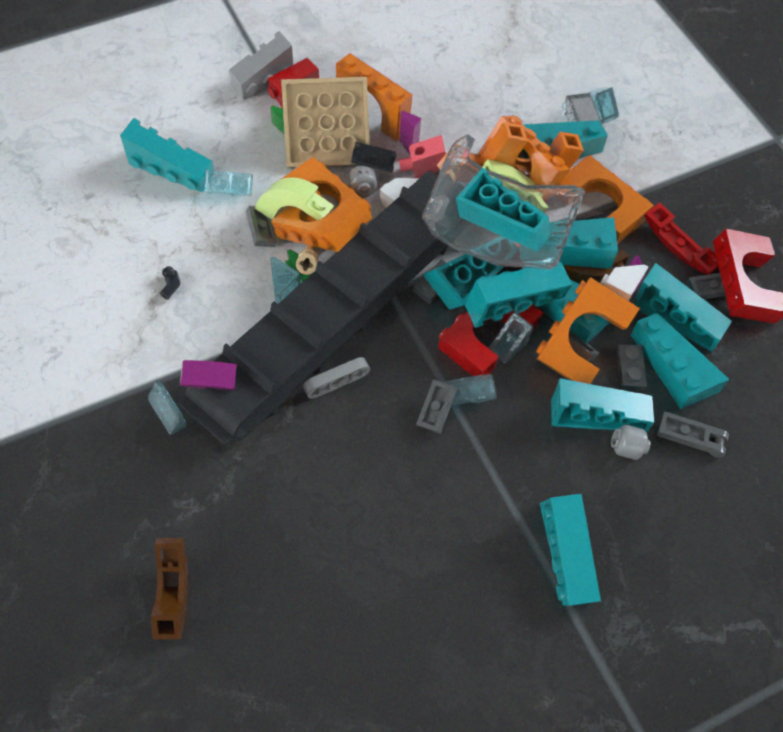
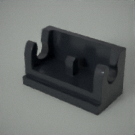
M355 142L350 163L393 173L397 154L395 151Z

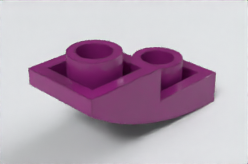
M183 360L180 386L206 389L208 387L232 391L235 387L237 364Z

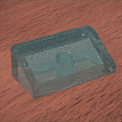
M161 380L155 381L148 396V401L168 433L173 435L185 428L186 422Z

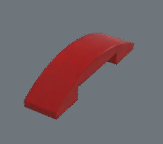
M660 202L645 213L644 217L655 235L681 261L707 275L718 267L715 252L708 246L702 249L673 222L675 216Z

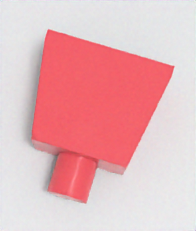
M442 135L410 145L411 157L399 159L401 172L414 170L415 178L422 177L428 171L434 173L441 171L437 164L446 154Z

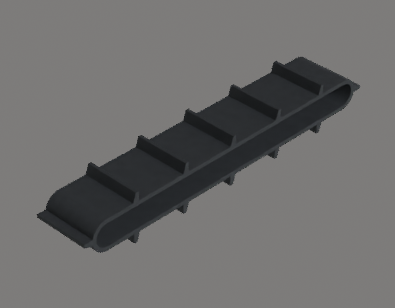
M428 171L409 188L402 187L400 196L368 225L362 223L359 232L339 252H336L324 264L319 261L315 272L279 304L273 301L270 312L231 346L226 343L223 346L222 354L213 362L237 364L234 390L188 387L186 395L178 401V404L225 446L234 440L239 441L245 438L271 413L275 415L279 405L316 370L321 372L324 363L357 331H364L367 322L400 291L404 293L409 282L439 254L444 255L447 247L469 227L472 222L459 217L456 202L457 196L463 191L464 187L455 181H448L441 171L436 173Z

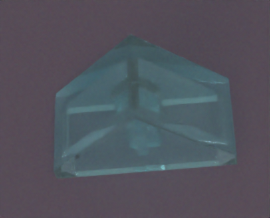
M613 87L596 88L580 95V99L601 124L619 117Z
M270 257L275 302L279 304L301 284L300 273L276 257Z
M514 312L489 346V349L498 355L501 361L507 363L528 344L533 326Z

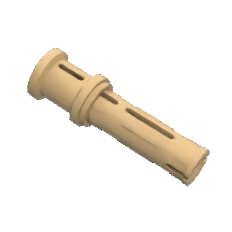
M305 245V249L299 253L296 267L300 273L309 275L316 270L319 261L317 254L320 249L319 247Z

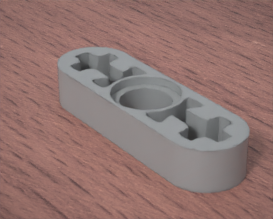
M356 358L308 379L303 384V389L308 398H316L366 376L370 371V367L365 358Z

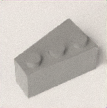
M280 31L274 34L275 38L268 44L262 43L259 46L260 50L254 55L250 56L248 54L229 69L231 85L243 99L269 88V77L293 65L292 45Z

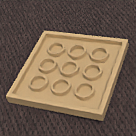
M367 77L281 80L287 167H299L311 157L324 163L325 166L354 165L350 161L355 142L370 145Z

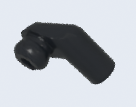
M167 266L162 270L166 285L159 294L166 300L170 299L181 284L178 272L171 266Z

